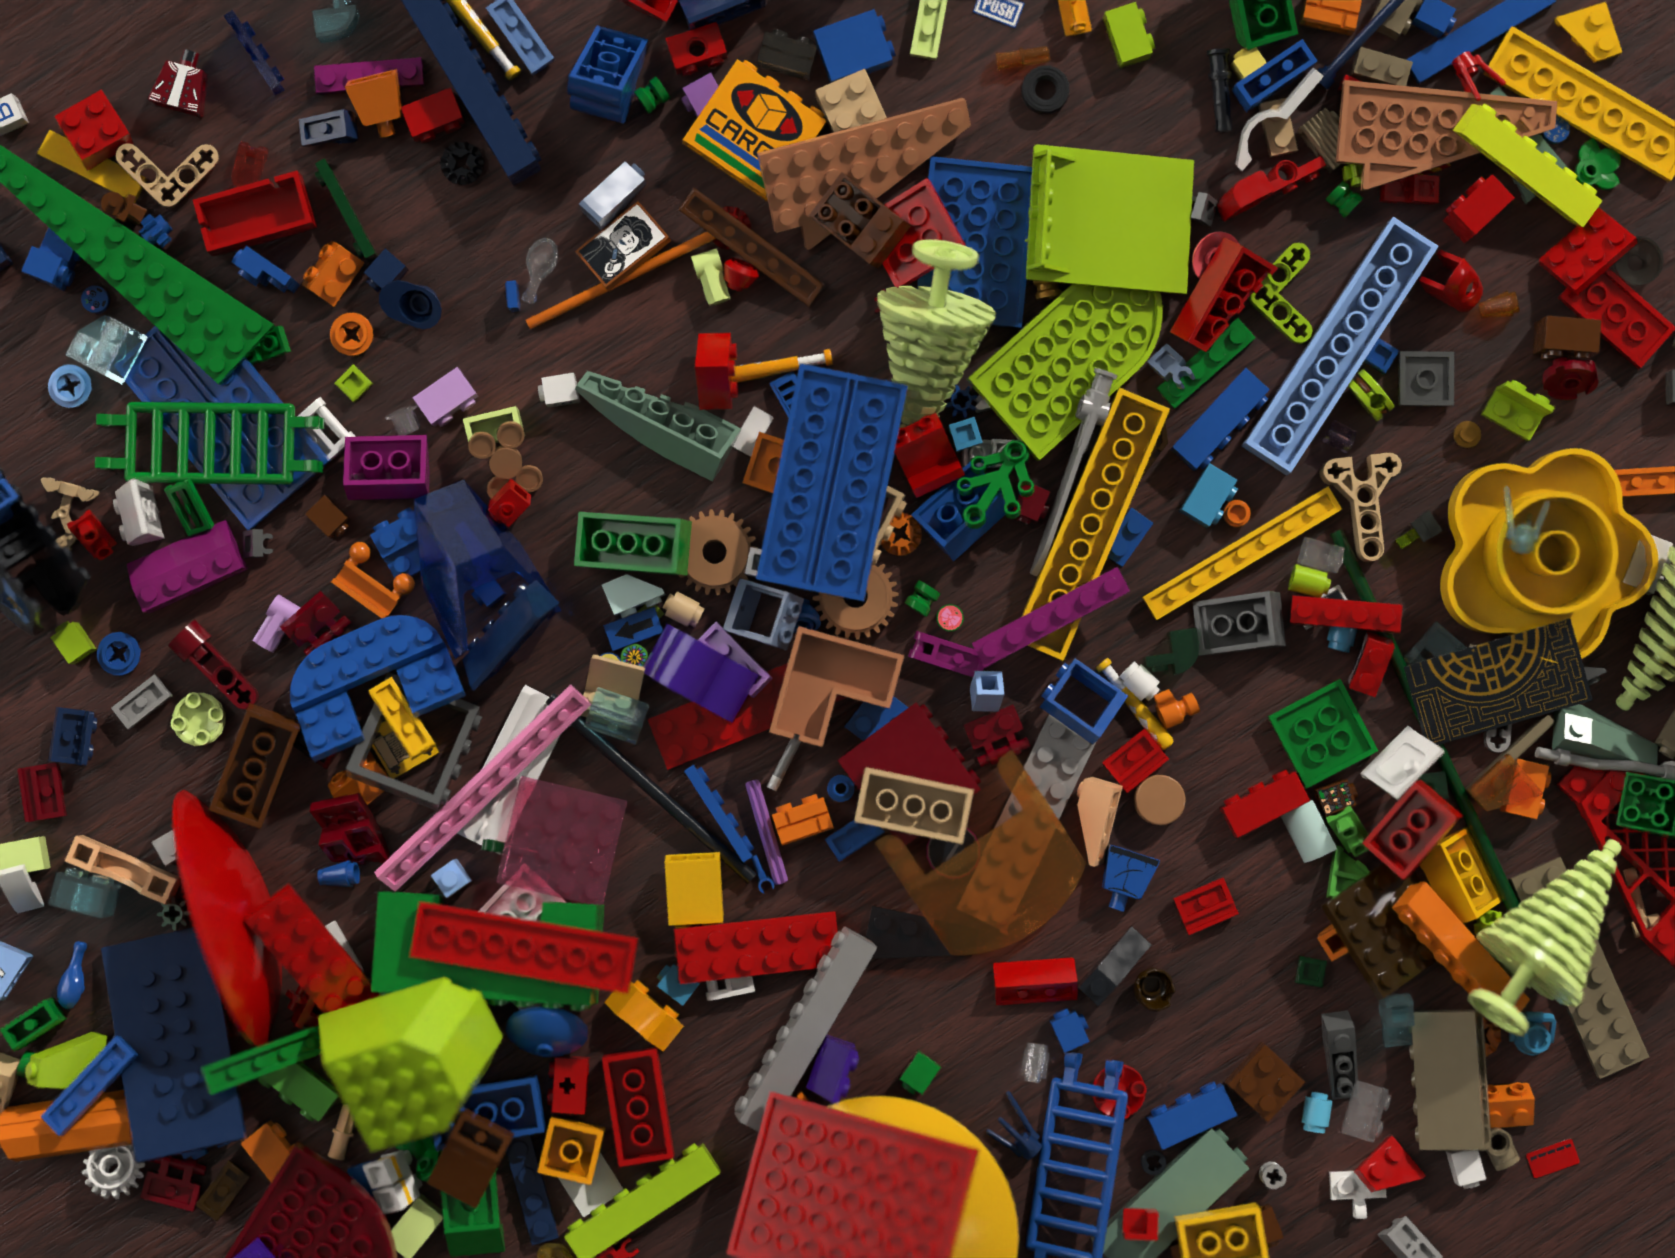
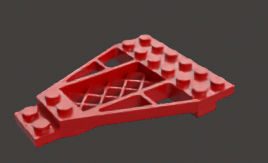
M1574 765L1556 786L1576 804L1581 817L1587 822L1600 851L1603 850V846L1606 843L1605 840L1612 839L1617 841L1622 848L1620 854L1640 872L1639 876L1628 888L1618 867H1616L1614 875L1612 873L1611 875L1640 934L1639 938L1658 956H1662L1675 968V887L1669 886V871H1675V867L1668 868V852H1675V848H1668L1667 838L1661 836V848L1649 849L1648 833L1629 830L1624 827L1623 830H1610L1609 814H1618L1619 812L1611 810L1621 801L1626 772L1645 774L1634 771L1594 770ZM1614 833H1623V842ZM1629 833H1642L1643 849L1629 848ZM1634 852H1643V861ZM1649 852H1662V868L1649 867ZM1654 871H1663V880ZM1645 878L1671 901L1648 929L1630 895Z

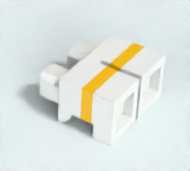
M408 1150L381 1155L380 1159L363 1166L371 1189L377 1188L373 1191V1195L383 1214L402 1210L420 1196L418 1190L422 1186V1182L416 1177V1174L411 1173L409 1165L413 1159Z

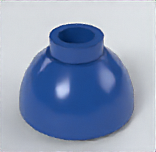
M808 599L803 601L801 613L798 616L793 633H797L798 626L816 631L821 625L819 613L810 605Z

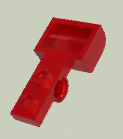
M1322 156L1300 167H1297L1290 160H1283L1273 167L1267 176L1263 171H1258L1238 181L1218 201L1217 208L1223 221L1225 222L1253 208L1263 200L1281 191L1284 195L1298 188L1297 183L1305 180L1306 183L1315 180L1321 176L1319 171L1326 166V163ZM1278 171H1283L1287 176V180L1281 179Z

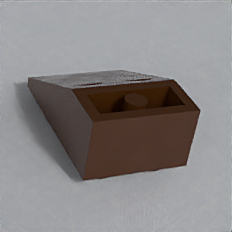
M844 173L838 176L809 215L877 269H879L911 227L910 224Z
M465 1109L460 1115L427 1183L477 1208L515 1134Z

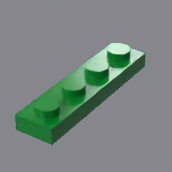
M1237 318L1225 329L1207 352L1200 350L1186 362L1185 366L1192 370L1195 379L1192 380L1189 376L1182 377L1181 381L1185 387L1183 390L1176 386L1173 378L1162 383L1156 390L1175 409L1256 337Z

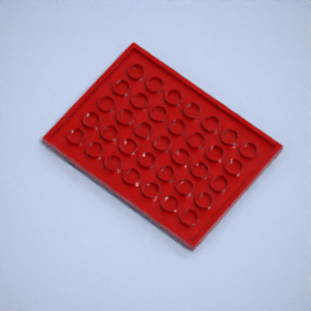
M770 1091L727 1254L739 1258H952L980 1149Z

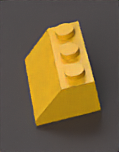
M1468 827L1443 838L1420 864L1431 888L1463 924L1479 918L1502 902V898Z

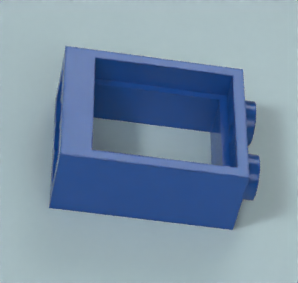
M1074 658L1069 665L1064 662L1055 675L1059 678L1056 684L1052 685L1050 683L1041 695L1045 700L1040 708L1093 745L1106 730L1128 695ZM1070 675L1108 701V704L1092 727L1054 701Z

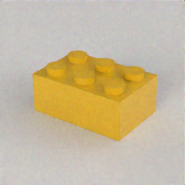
M1256 1203L1174 1216L1181 1258H1268L1260 1207Z

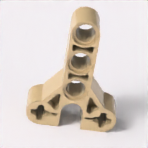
M1394 453L1367 456L1368 477L1366 481H1360L1355 477L1352 457L1329 460L1320 468L1319 475L1321 480L1327 485H1333L1350 502L1355 551L1357 557L1363 562L1378 560L1384 553L1378 497L1389 479L1396 476L1401 470V460ZM1387 460V463L1392 464L1393 468L1388 471L1386 468L1378 466ZM1332 465L1334 470L1343 471L1336 475L1335 479L1333 474H1328V470L1332 468ZM1359 489L1368 491L1370 499L1367 503H1363L1358 499L1357 493ZM1362 516H1369L1372 519L1373 526L1370 530H1366L1361 526ZM1367 542L1374 544L1376 548V553L1373 557H1369L1364 553V545Z

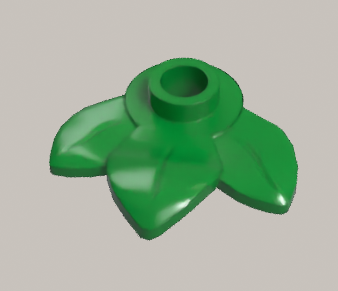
M1595 139L1585 142L1578 151L1580 162L1575 167L1576 180L1582 185L1584 182L1590 186L1595 184L1603 190L1616 187L1620 181L1613 172L1620 165L1621 155L1613 149L1600 150Z

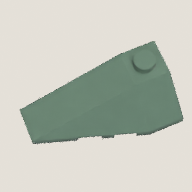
M1581 704L1554 711L1553 720L1555 722L1553 724L1552 750L1560 748L1569 750L1571 754L1595 759L1635 760L1657 765V744Z

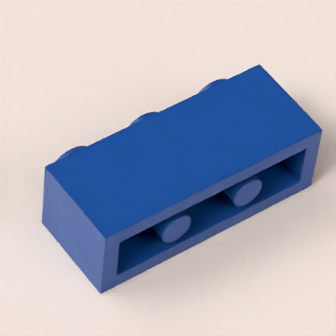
M1302 39L1236 83L1232 92L1247 113L1311 70L1318 61Z
M1215 1081L1200 1087L1201 1092L1193 1096L1190 1093H1186L1176 1098V1103L1169 1107L1163 1104L1150 1110L1151 1115L1147 1116V1120L1162 1150L1237 1116L1229 1096L1221 1083L1216 1085Z

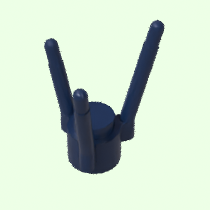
M1007 1091V1098L1029 1134L1026 1132L1019 1134L1001 1117L998 1118V1122L1016 1139L1014 1141L1015 1145L990 1129L986 1130V1134L1012 1150L1018 1157L1022 1155L1028 1161L1042 1148V1144L1038 1141L1040 1136L1032 1128L1011 1092Z

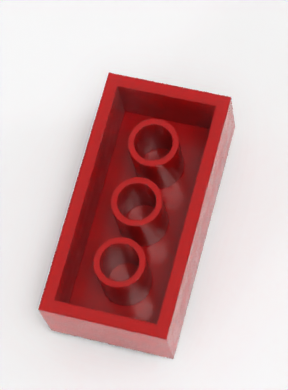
M650 1047L604 1055L602 1063L619 1167L674 1158L675 1152L658 1048Z

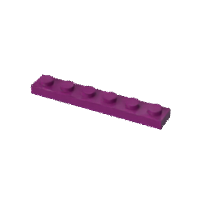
M1118 567L980 638L973 642L972 645L985 668L1130 592Z

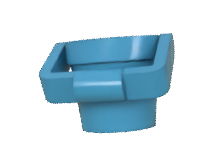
M1521 1012L1529 1024L1528 1030L1524 1036L1509 1033V1042H1514L1516 1048L1523 1054L1538 1055L1547 1050L1550 1043H1554L1556 1019L1551 1013ZM1543 1022H1550L1549 1031L1542 1024Z

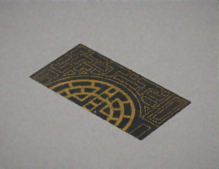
M1570 618L1404 667L1423 736L1436 745L1593 700Z

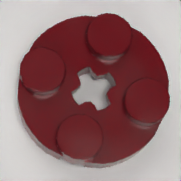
M1566 357L1555 359L1553 365L1547 368L1542 376L1544 390H1548L1550 397L1559 400L1577 399V394L1584 391L1588 395L1596 389L1599 382L1594 361L1569 360Z

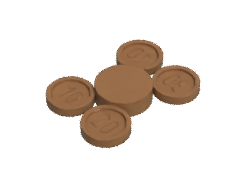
M508 421L500 425L497 430V439L501 446L497 448L495 439L487 432H477L470 437L468 442L470 453L479 459L489 457V466L495 475L487 485V493L490 498L513 477L516 478V483L527 492L536 491L541 487L543 482L541 471L532 465L522 467V457L516 449L524 440V430L519 423Z

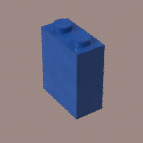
M875 9L813 31L814 39L830 83L862 69H865L867 74L892 65V57L896 56L891 40L886 42L883 34L884 31H887L882 15H876Z

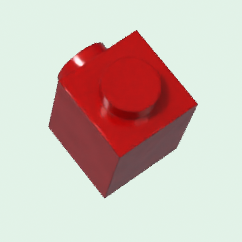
M510 479L490 499L488 507L490 516L500 524L503 522L507 527H510L530 506L531 494L513 479Z

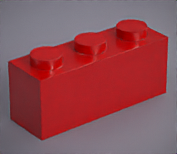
M1287 769L1280 771L1272 776L1274 781L1266 785L1261 781L1249 787L1248 794L1242 797L1235 794L1224 800L1225 806L1221 807L1220 810L1234 837L1238 838L1310 801L1296 771H1291L1290 773H1288Z

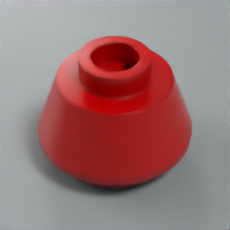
M730 258L724 263V279L728 282L727 286L733 290L742 291V289H748L759 277L758 269L747 261Z

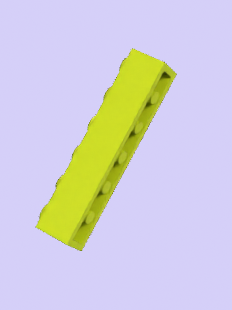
M1484 103L1482 106L1471 104L1452 131L1570 223L1584 227L1602 203V200L1596 196L1598 191L1585 182L1583 185L1576 180L1577 175L1567 167L1562 169L1555 163L1558 160L1546 151L1541 153L1535 148L1537 143L1525 135L1523 137L1519 136L1515 132L1517 128L1505 119L1500 121L1496 118L1497 112Z

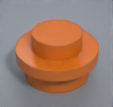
M1233 500L1223 510L1224 520L1230 526L1241 527L1250 519V508L1244 501Z

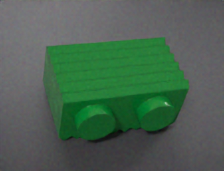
M47 998L15 1018V1020L10 1021L4 1027H1L0 1031L15 1052L65 1021L67 1017L54 998Z

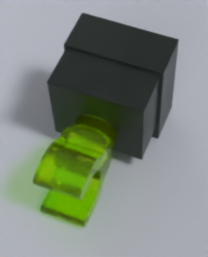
M1427 510L1418 516L1417 519L1410 522L1413 529L1398 537L1395 541L1403 549L1419 537L1422 542H1425L1443 530L1430 511Z

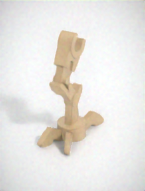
M43 477L41 482L47 492L58 491L64 494L60 508L52 514L51 518H60L65 529V534L56 539L57 543L71 551V547L77 539L67 527V523L72 521L69 511L73 497H79L82 502H88L96 498L100 493L97 490H86L85 487L63 481H55L54 478Z

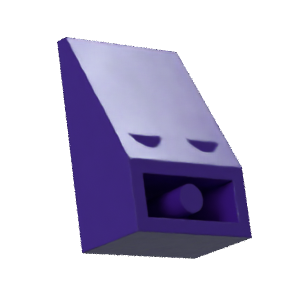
M826 1035L819 1046L806 1088L838 1104L839 1098L845 1099L850 1085V1080L847 1077L848 1072L854 1073L859 1058L858 1052L855 1051V1044Z

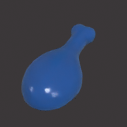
M75 942L71 962L61 976L57 986V999L60 1006L64 1009L73 1008L85 990L82 960L87 949L85 942Z

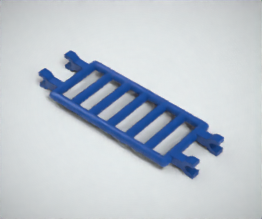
M1066 1052L1063 1079L1055 1077L1051 1081L1041 1141L1042 1148L1039 1153L1025 1240L1026 1249L1035 1252L1034 1258H1048L1049 1255L1060 1258H1102L1128 1100V1094L1125 1091L1118 1090L1119 1077L1122 1073L1124 1062L1106 1060V1076L1104 1087L1077 1082L1083 1054ZM1061 1089L1115 1100L1114 1117L1058 1106ZM1056 1116L1112 1128L1110 1143L1106 1144L1054 1133ZM1052 1143L1107 1155L1105 1171L1050 1160ZM1053 1171L1103 1182L1101 1199L1045 1187L1047 1172ZM1043 1198L1098 1209L1096 1226L1041 1214ZM1039 1225L1094 1237L1092 1253L1036 1241Z

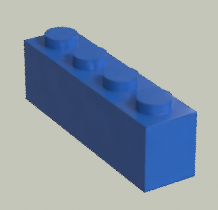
M1245 368L1170 450L1191 470L1194 471L1198 467L1203 470L1213 459L1210 454L1214 449L1218 447L1222 450L1232 439L1228 434L1235 427L1240 430L1249 421L1250 418L1247 414L1254 407L1258 411L1268 400L1265 394L1270 389Z

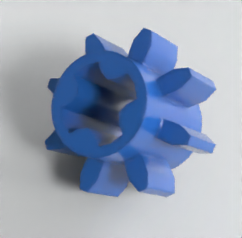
M149 214L142 219L141 224L143 228L139 233L146 241L152 245L158 243L163 248L172 240L168 234L173 229L160 214L156 218Z
M956 385L955 393L949 398L951 402L947 403L945 408H952L953 418L959 413L966 419L968 410L976 411L975 406L971 402L977 398V395L970 396V386L965 390H960L959 386ZM957 396H961L963 400H968L964 408H961L959 404H954L957 401Z

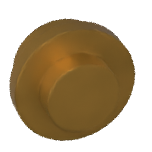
M1463 421L1455 427L1453 437L1460 447L1471 448L1480 441L1481 430L1474 422Z

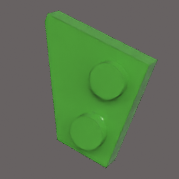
M1337 845V849L1332 854L1326 898L1330 899L1370 872L1363 863L1352 859L1343 852L1344 849L1341 846Z

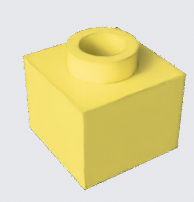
M1257 47L1250 50L1243 48L1233 56L1235 60L1231 63L1230 68L1238 80L1241 81L1267 62Z

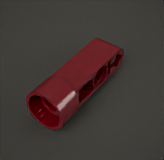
M196 620L188 624L169 643L168 647L184 663L190 660L236 707L247 709L249 706V702H240L242 696L237 690H234L232 694L229 692V690L238 685L239 681L242 682V685L238 686L241 691L251 692L249 695L250 703L254 705L258 703L259 693L257 689L209 642L212 636ZM212 652L214 655L202 665L200 662ZM226 669L233 674V681L229 685H223L219 680L220 673Z

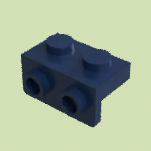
M56 707L48 761L87 766V761H90L93 755V745L90 744L91 734H94L97 728V718L94 717V712Z

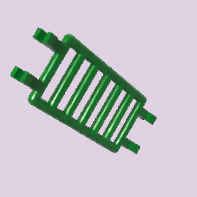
M129 402L126 406V415L96 414V425H102L103 427L126 426L125 458L95 457V468H100L101 470L122 469L124 470L126 482L136 479L144 483H177L191 478L193 484L289 485L293 482V472L323 473L322 461L294 460L295 428L324 429V418L319 416L297 417L295 416V406L290 403ZM137 413H152L150 472H135ZM163 413H179L177 472H161ZM190 413H205L203 473H188ZM216 413L231 414L229 473H214ZM242 414H258L256 474L241 473ZM269 414H284L282 474H267Z

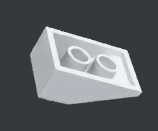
M133 479L117 489L113 505L116 514L121 515L123 525L119 526L122 540L127 541L128 545L136 546L164 539L153 487Z

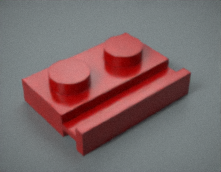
M1144 728L1106 758L1102 764L1114 779L1123 786L1124 791L1128 793L1168 761L1169 758Z
M1224 877L1173 898L1188 935L1239 914Z

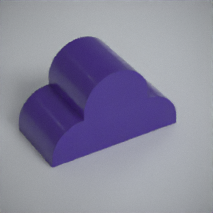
M666 624L643 665L646 675L730 722H733L759 676L669 624Z

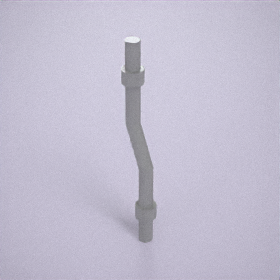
M1537 747L1535 751L1536 758L1554 761L1556 765L1568 766L1570 764L1594 770L1634 771L1675 780V766L1663 764L1659 766L1635 760L1595 759L1571 754L1569 750L1560 748L1551 750Z

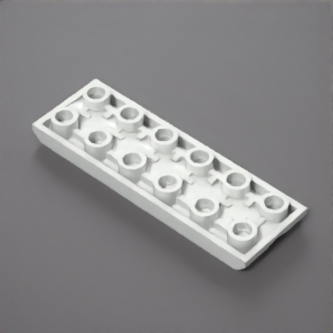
M527 685L523 687L483 768L548 707L545 702L549 696ZM561 734L457 834L481 846L483 839L507 843Z

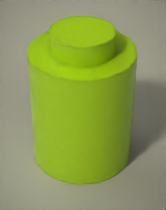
M1295 564L1290 576L1288 590L1321 598L1322 594H1328L1331 579L1327 578V572Z

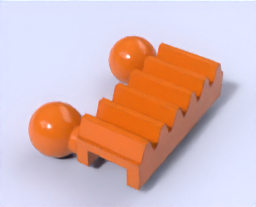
M356 542L349 549L350 558L346 560L344 567L336 578H333L331 583L380 618L388 617L400 601L402 595L413 591L415 586L414 579L406 573L397 575L393 580L394 589L391 592L357 567L359 563H364L370 558L371 550L366 543Z

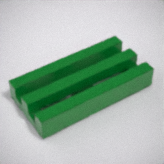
M191 478L185 479L184 482H177L173 486H166L164 491L188 537L213 528L214 523ZM176 491H178L180 497L182 498L185 504L184 507L188 514L191 516L196 528L192 526L179 498L175 493Z

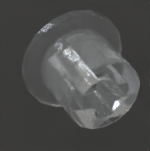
M417 404L406 406L385 416L386 420H392L398 436L407 435L421 428L414 411L418 407Z

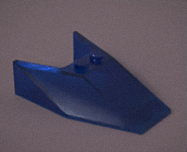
M464 479L413 500L422 586L455 659L461 657L468 650L463 601L465 592L515 572L520 574L529 585L537 580L551 594L521 543L503 523L496 522L490 516L488 506ZM559 605L547 617L548 620L554 618L562 611Z

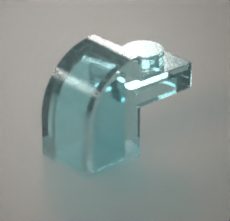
M333 0L334 8L312 11L316 38L320 43L344 39L355 30L359 21V10L355 4L347 5L351 3V0Z
M1410 994L1388 995L1386 998L1379 1000V1015L1381 1017L1384 1047L1412 1045L1411 1026H1415L1413 999Z

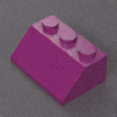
M427 435L345 437L343 486L348 500L429 498L430 472Z

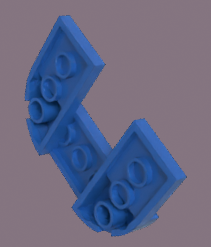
M396 615L385 617L317 647L306 656L293 676L290 687V702L292 709L297 715L310 756L314 762L365 740L347 690L392 670H397L415 718L466 696L450 652L438 632L430 624L412 616Z

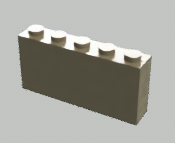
M1476 1009L1418 1010L1412 1012L1408 1020V1029L1412 1033L1413 1044L1410 1046V1058L1414 1061L1415 1072L1412 1073L1411 1080L1413 1088H1416L1413 1110L1414 1114L1418 1117L1415 1139L1419 1143V1149L1485 1150L1492 1147L1483 1015Z

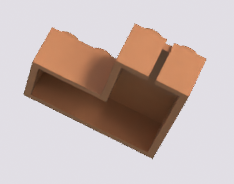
M798 626L769 732L794 739V735L797 734L800 735L799 741L822 747L836 695L890 709L904 655Z

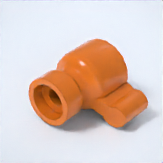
M1169 689L1153 696L1156 702L1155 709L1166 730L1181 724L1186 715L1192 716L1200 712L1197 700L1192 693L1182 696L1180 701L1175 699Z

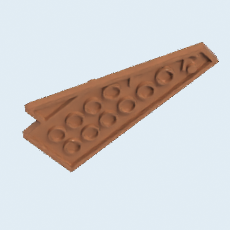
M964 98L952 100L757 153L774 231L779 233L801 226L805 248L807 250L812 249L831 233L809 215L841 173H844L877 199L971 126L966 100Z

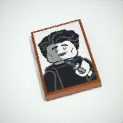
M637 201L575 252L606 290L609 291L671 242V239Z

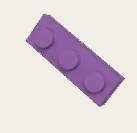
M716 621L698 641L759 675L748 693L754 698L773 678L729 632L722 630L723 626Z

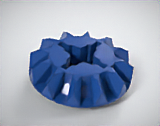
M114 632L104 637L99 643L97 659L100 666L106 672L112 675H125L134 671L140 662L141 649L137 640L131 635L123 632ZM112 645L118 649L128 646L123 654L127 662L119 658L111 661L116 654Z

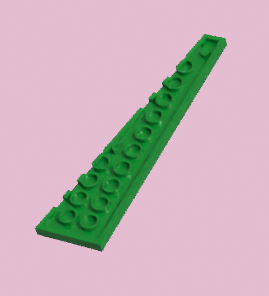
M0 145V182L217 384L221 385L275 327L267 319Z

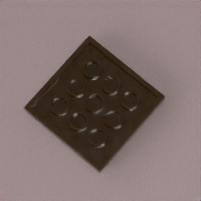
M1385 863L1376 867L1321 906L1378 1000L1386 998L1436 962L1434 954L1417 939L1416 934L1399 919V915L1392 908L1409 885L1421 883L1419 877L1414 871L1410 877L1403 880Z

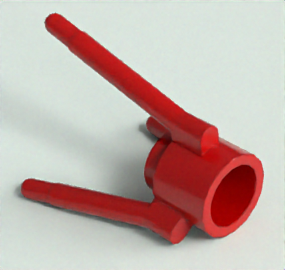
M1467 51L1452 61V65L1456 70L1455 73L1460 79L1464 91L1472 93L1477 101H1480L1481 97L1471 78L1478 74V66L1502 86L1506 85V82L1483 62L1479 54L1473 57L1471 52Z

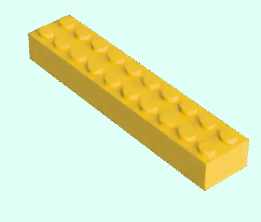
M1122 388L1116 391L1106 421L1100 429L1022 616L1100 576L1167 418L1169 408ZM1082 617L1027 646L1064 661Z

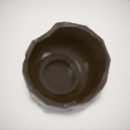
M1153 967L1141 972L1137 976L1133 987L1136 1000L1144 1008L1157 1012L1171 1005L1170 1000L1175 993L1171 976L1165 970Z

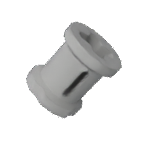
M1266 1162L1259 1169V1178L1268 1188L1278 1189L1285 1184L1287 1175L1284 1169L1276 1162ZM1275 1169L1279 1176L1278 1178H1273L1270 1182L1266 1175L1268 1172L1272 1173Z

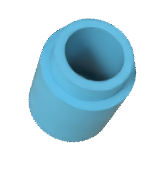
M1311 1092V1096H1305L1301 1121L1304 1123L1303 1130L1325 1133L1326 1127H1329L1332 1101L1327 1099L1328 1094Z

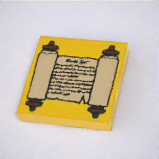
M387 721L381 724L372 744L373 749L392 779L399 777L440 753L435 745V747L411 760Z

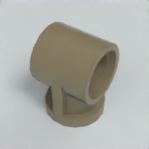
M1490 1128L1491 1138L1497 1134L1502 1138V1143L1499 1147L1485 1149L1495 1170L1500 1171L1517 1163L1520 1157L1509 1133L1501 1128Z

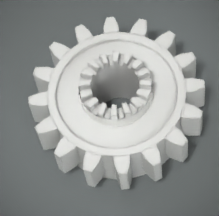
M133 1145L88 1151L90 1153L89 1159H84L83 1161L87 1165V1169L83 1170L82 1174L85 1177H89L85 1183L88 1187H93L91 1191L96 1195L101 1193L104 1199H108L112 1193L115 1199H119L120 1192L123 1191L128 1196L130 1195L128 1189L130 1186L135 1188L139 1186L135 1180L136 1178H143L144 1175L138 1170L145 1167V1163H136ZM117 1163V1170L113 1173H108L111 1168L110 1166Z

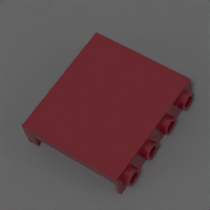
M917 702L837 760L859 790H861L865 767L974 790L973 795L981 790L978 786L981 780L972 769L968 772L962 765V762L965 761L964 757L956 747L951 750L945 742L949 739L948 735L940 725L937 728L934 727L929 720L933 715L924 703L921 706ZM888 829L902 848L919 836L917 834Z

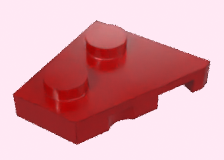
M1393 1135L1387 1137L1354 1170V1173L1371 1193L1417 1181L1426 1176Z

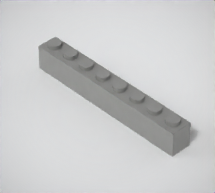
M845 926L841 932L838 931L831 942L832 948L828 955H824L820 959L817 966L818 972L813 979H809L803 991L805 994L801 1001L796 1002L790 1011L791 1018L786 1026L783 1025L779 1029L774 1047L765 1053L761 1069L758 1073L752 1075L745 1096H741L735 1105L734 1114L738 1121L758 1132L769 1092L772 1091L791 1096L877 949V946L871 940Z

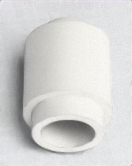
M1135 661L1119 676L1124 681L1122 684L1140 701L1144 698L1148 701L1151 700L1160 690L1157 687L1159 681L1142 664L1138 665Z

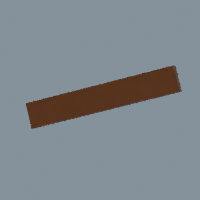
M696 188L691 190L678 208L681 213L808 307L824 287V283Z

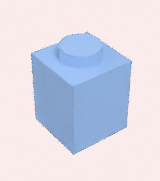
M975 671L970 686L972 711L999 712L1004 697L1002 671Z
M453 859L431 875L446 898L472 881L458 859Z

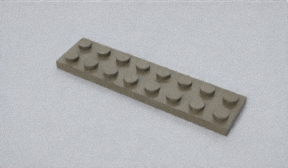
M1557 857L1509 879L1521 903L1525 899H1532V894L1538 890L1547 889L1546 885L1551 881L1561 879L1559 876L1567 870L1562 858ZM1594 940L1596 948L1593 956L1590 957L1592 963L1590 971L1586 973L1587 982L1585 988L1581 990L1583 992L1581 1003L1577 1007L1569 1005L1566 1008L1597 1078L1601 1079L1647 1059L1649 1055L1598 940Z

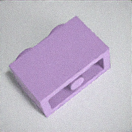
M456 367L415 395L413 399L432 426L439 425L442 427L453 419L452 414L461 409L464 412L476 403L474 399L479 396L461 370Z

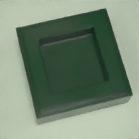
M1299 956L1295 983L1323 988L1327 961Z

